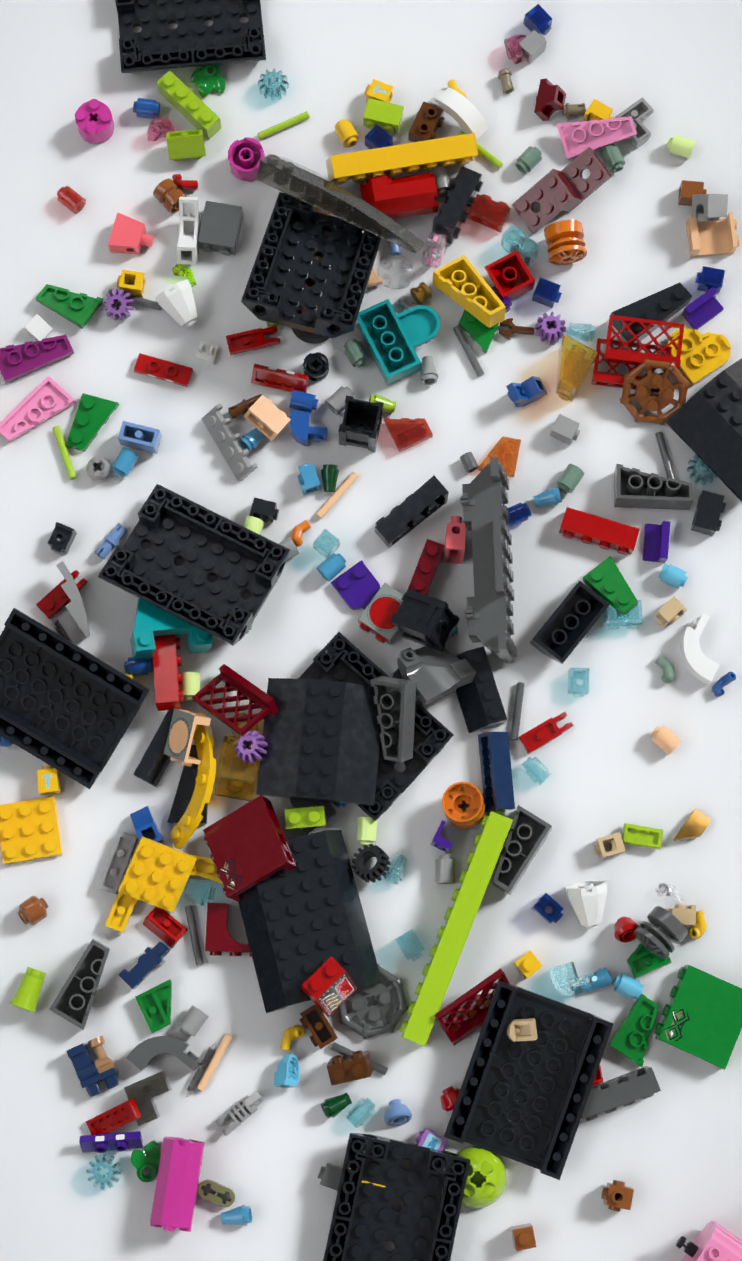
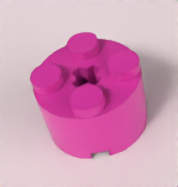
M91 99L83 103L75 112V121L79 134L86 142H98V144L109 140L113 135L114 121L111 111L106 104L97 99Z
M246 137L239 141L236 140L230 145L228 161L231 173L240 180L254 182L262 175L265 169V155L261 144L253 138Z

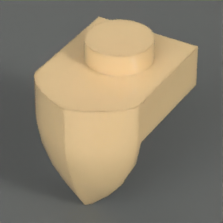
M535 1018L514 1019L507 1029L509 1039L513 1042L537 1040Z

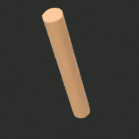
M354 472L351 473L316 513L319 518L322 519L358 478V475Z
M225 1034L197 1086L198 1089L205 1090L233 1038L231 1035Z

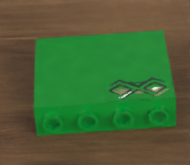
M685 965L678 972L677 978H679L677 986L674 985L669 995L672 997L669 1005H665L662 1011L664 1016L662 1023H658L655 1028V1039L725 1070L742 1029V989L691 965Z

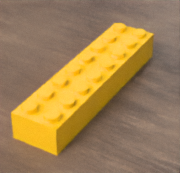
M475 133L332 155L326 160L329 183L334 182L335 185H341L351 179L352 182L363 181V179L369 176L375 177L388 174L390 177L399 175L402 171H406V174L414 173L420 170V168L428 171L433 170L438 165H441V167H451L456 162L459 165L469 164V162L473 161V158L478 156Z

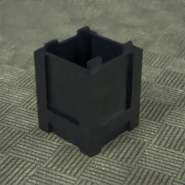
M346 395L344 417L338 430L339 445L346 446L347 444L376 452L383 420L384 403L377 401L372 403ZM364 426L366 431L359 432L356 428Z
M408 589L401 599L403 602L397 613L392 615L391 623L399 628L405 639L443 652L445 644L460 618L452 613L448 608L447 602Z

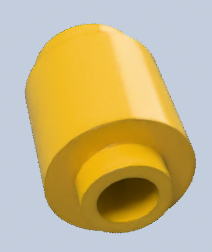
M342 119L335 124V132L343 146H355L359 135L351 122L347 119Z

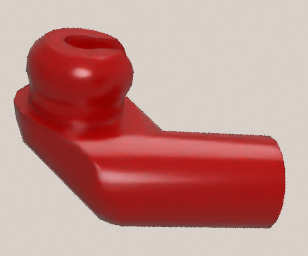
M180 174L172 176V180L178 188L183 190L198 189L197 180H182Z

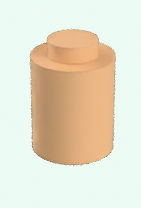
M664 725L662 728L657 726L651 733L653 736L651 740L668 755L681 742Z

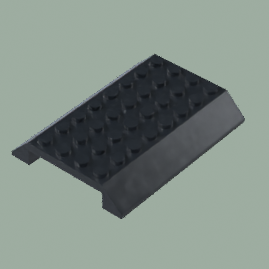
M13 608L0 635V736L88 789H91L144 703L150 689L18 609Z
M324 830L286 840L297 867L291 871L283 868L238 895L240 899L238 904L266 1014L286 1009L288 1006L311 1001L300 987L331 956L347 972L357 988H366L382 983L342 830Z
M498 981L444 1137L462 1144L467 1142L539 1169L540 1173L560 1180L614 1023L521 987ZM535 1018L537 1040L513 1042L509 1039L507 1029L514 1019Z

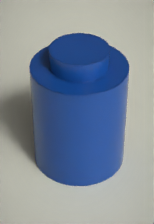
M293 390L289 408L312 413L313 410L316 411L319 400L316 399V395Z

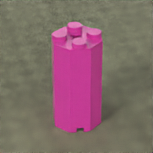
M165 1136L163 1138L150 1226H163V1230L175 1231L176 1228H179L180 1231L191 1232L205 1142L192 1139L186 1140L179 1137Z

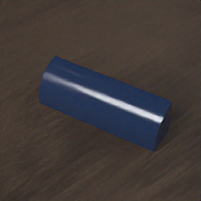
M508 732L478 734L485 812L515 809Z

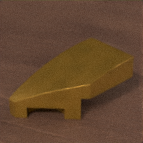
M695 809L673 840H695L702 835L711 819Z

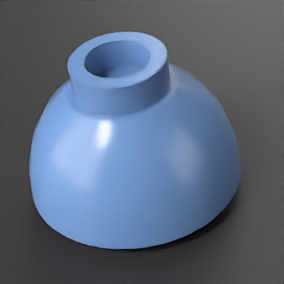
M399 1099L391 1100L384 1114V1122L389 1126L406 1124L412 1118L409 1108L402 1104Z

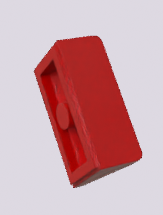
M155 907L143 921L145 927L171 948L178 943L188 930L164 909Z

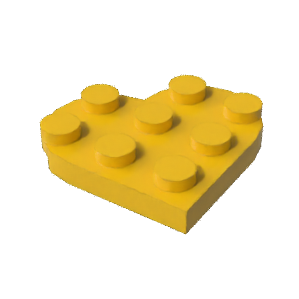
M679 329L671 334L670 337L673 340L679 336ZM684 329L679 369L692 386L721 368L728 361L731 349L728 339L722 334L718 335L710 332L701 334L696 329ZM671 344L668 346L672 347L671 356L676 357L677 350Z

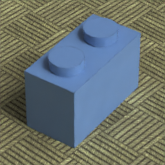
M126 421L122 422L118 436L122 446L155 454L158 452L162 438L159 429Z

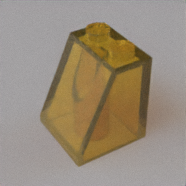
M564 335L559 349L556 393L559 394L558 396L561 399L572 402L594 365L598 352L567 335Z
M224 736L215 773V795L252 801L257 784L260 760L256 758L255 764H252L250 761L247 764L244 763L242 759L236 757L237 753L233 749L238 746L234 741L240 740V738Z

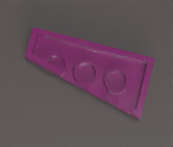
M66 335L45 338L37 342L29 341L16 346L14 344L8 345L5 348H0V372L5 382L8 383L72 355L74 351Z

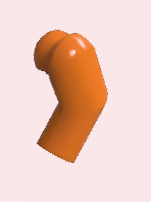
M307 520L292 529L290 538L296 547L303 544L301 539L302 533L311 528Z

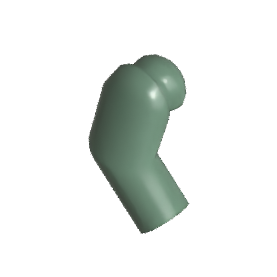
M660 655L655 663L663 669L664 675L661 677V680L669 684L675 678L674 667Z

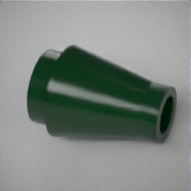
M322 465L321 475L324 492H335L339 474L338 465Z
M346 1092L342 1095L325 1099L320 1105L328 1119L330 1117L334 1118L348 1105L352 1104V1101Z

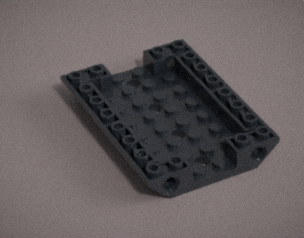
M115 0L118 12L122 73L266 60L260 0ZM242 17L249 19L246 23H242L239 20ZM207 20L213 21V24L211 26L204 25V22ZM172 23L178 25L176 29H169L168 26ZM135 27L142 28L138 33L132 31Z
M279 192L241 302L259 320L329 338H335L354 331L387 219L351 210L349 218L346 220L314 212V200ZM323 230H329L331 232L325 233L323 232ZM320 256V257H322V259L318 260V259H315L314 257ZM306 283H311V284H313V286H312V287H309V286H307V285H305V284H306ZM296 311H303L305 313L298 314Z
M156 484L138 513L139 521L124 545L122 547L117 545L98 577L234 646L245 636L281 576L290 549ZM144 542L152 544L148 549H143L141 545ZM178 558L184 560V563L180 566L174 564V561ZM210 575L218 577L217 581L212 583L207 578ZM243 592H249L251 597L249 599H242L240 595Z
M338 632L315 656L313 663L298 679L347 682L372 687L371 679L389 676L345 636ZM415 701L413 758L402 762L406 767L403 772H397L394 769L396 761L384 759L380 738L374 806L357 805L374 821L378 820L454 736L451 731L417 701Z
M350 1133L323 1261H450L470 1159L449 1151H440L372 1134ZM407 1158L411 1161L412 1165L409 1169H402L400 1167L402 1159ZM373 1183L386 1186V1188L375 1186ZM396 1199L403 1202V1207L400 1210H394L391 1206V1203ZM392 1241L395 1245L394 1249L389 1252L385 1251L383 1248L384 1242Z

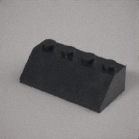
M579 581L529 643L544 655L563 664L610 604Z
M484 646L455 656L461 660L466 659L476 671L471 683L458 687L455 691L468 733L506 723L507 717Z

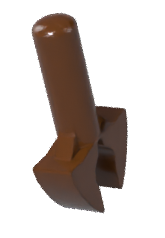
M513 318L506 319L500 322L499 325L509 328L507 331L499 329V334L508 340H511V335L514 333L534 334V328L515 326L512 323Z

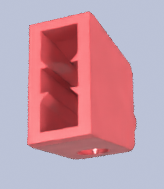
M117 213L108 242L110 252L140 254L142 245L153 246L154 236L146 234L144 223Z
M451 516V521L447 523L444 563L463 564L466 525L462 523L461 516Z

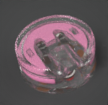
M436 232L428 234L422 252L423 265L436 269L439 268L446 250V235L437 234Z

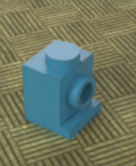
M309 463L298 467L300 474L297 477L300 486H302L303 495L321 490V484L314 464L309 465Z

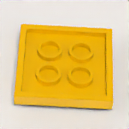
M55 796L0 805V843L3 864L63 855Z
M141 836L118 892L174 913L197 858Z

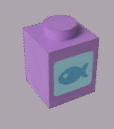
M427 1128L424 1131L420 1130L415 1138L418 1146L443 1151L447 1143V1139Z

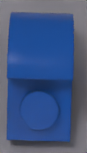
M535 376L528 378L520 384L512 382L506 386L508 397L514 402L515 407L528 405L548 394L541 378Z
M291 411L290 429L296 442L303 446H308L309 439H312L314 442L327 440V427L309 426L310 412Z

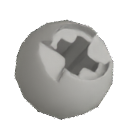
M94 457L87 464V474L94 480H103L110 473V464L102 457ZM96 466H98V467L101 466L102 470H101V471H99V470L96 471V470H95V467H96Z

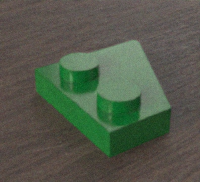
M464 309L459 326L469 334L473 341L480 345L483 352L487 353L499 323L488 328Z
M641 943L627 959L635 979L672 962L670 957L666 960L657 957Z

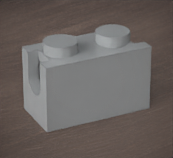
M692 194V217H699V221H720V217H727L728 194Z

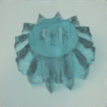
M273 68L272 72L266 70V74H261V80L258 81L259 92L264 94L265 99L269 96L272 101L274 97L281 99V94L286 95V89L289 88L287 76L283 75L281 70L276 72L275 68Z
M696 454L693 456V460H689L688 464L690 466L687 468V471L691 472L689 478H696L695 483L701 480L702 485H705L707 481L712 483L713 478H717L713 471ZM701 466H702V468L705 467V468H706V471H705V469L702 471V470L700 469V467H701Z
M107 1153L103 1154L102 1159L99 1155L95 1156L96 1162H89L93 1169L89 1168L86 1170L87 1173L93 1174V1176L88 1178V1181L96 1180L93 1187H97L101 1183V1190L105 1189L106 1183L109 1188H112V1181H119L115 1174L122 1173V1170L115 1169V1167L120 1165V1162L112 1163L115 1156H111L107 1160ZM101 1166L104 1169L108 1168L109 1172L106 1173L108 1175L107 1177L105 1174H100L99 1171L102 1170L100 1168Z

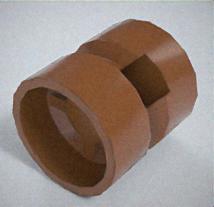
M170 178L159 183L153 192L155 198L160 203H164V207L170 214L179 211V198L187 197Z

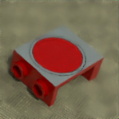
M384 583L358 618L359 627L367 633L371 631L376 635L375 638L379 642L390 644L392 637L399 629L391 623V617L394 613H397L403 600L401 599L403 595L387 583Z

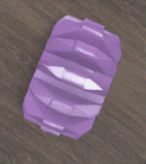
M113 289L112 294L107 293L106 296L109 300L103 299V302L107 303L103 310H109L106 315L108 317L113 315V320H117L118 317L120 320H125V315L130 317L131 314L128 310H134V307L130 306L134 299L128 300L131 294L126 293L124 295V289H120L119 292ZM121 302L122 305L116 308L115 304Z
M551 312L550 316L544 313L543 318L538 317L535 329L537 330L536 336H541V342L547 339V344H550L551 340L557 343L558 338L563 339L566 327L564 326L565 320H560V314L555 317L554 312Z
M255 730L252 733L248 731L245 736L239 735L241 739L234 741L238 746L233 748L237 753L236 757L242 759L246 764L249 761L255 764L256 758L262 760L261 753H267L263 748L268 746L264 741L265 737L262 734L259 735Z

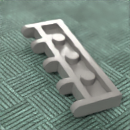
M218 404L202 418V421L237 481H242L258 466L256 463L250 464L246 457L250 452L248 449L242 450L237 441L240 435L238 433L233 435L228 426L231 420L230 418H223L220 413L223 406Z

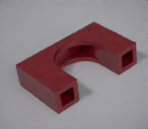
M207 903L205 951L210 952L212 956H222V952H230V956H241L242 953H250L249 957H252L249 944L236 942L229 933V904Z

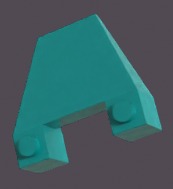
M138 598L130 640L133 659L152 658L156 650L154 636L187 633L190 654L210 651L213 645L212 635Z

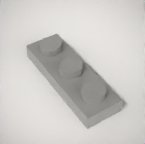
M118 832L97 888L117 895L137 843V838Z

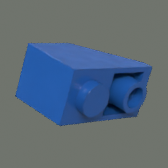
M148 806L130 814L139 839L143 836L158 843L164 842Z

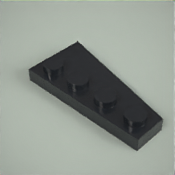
M191 745L189 756L198 759L196 745ZM192 763V766L184 765L168 823H178L184 815L195 789L198 764ZM208 803L204 805L201 813L203 818L200 824H207Z

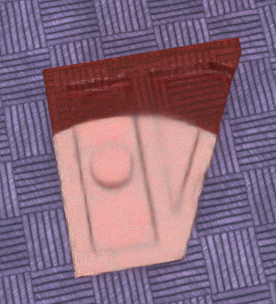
M384 418V423L399 452L433 437L425 418L413 420L409 418Z

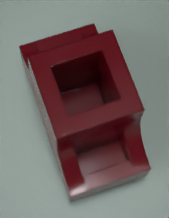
M547 78L540 79L534 113L543 121L550 120L554 112L564 109L566 93L559 85H553Z

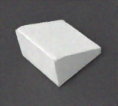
M37 314L25 326L27 333L38 341L45 339L53 330Z

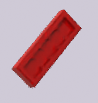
M139 353L134 372L188 387L193 368Z
M254 364L251 383L289 392L297 390L306 393L309 375Z
M134 1098L86 1121L91 1135L108 1134L142 1116Z

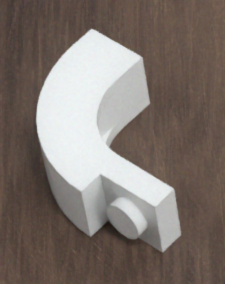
M448 87L445 91L440 90L436 92L429 101V104L443 109L444 112L452 116L465 134L475 133L476 140L489 128L476 107L462 94Z
M180 197V230L177 245L178 264L196 265L200 230L198 197Z
M703 613L700 618H695L691 626L694 629L687 626L684 630L680 651L682 660L689 672L708 685L714 678L720 664L707 658L701 651L699 644L700 636L710 618Z

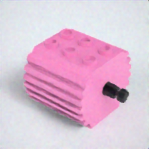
M710 1221V1223L706 1224L694 1242L686 1243V1237L681 1236L676 1243L679 1249L682 1246L685 1248L684 1252L686 1254L682 1261H742V1240L715 1221Z

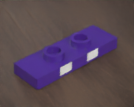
M140 1131L80 1136L79 1139L82 1153H104L111 1150L125 1151L127 1149L143 1148V1139Z

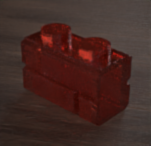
M477 194L469 210L468 219L501 233L510 215L511 208L505 202L493 201L486 194Z

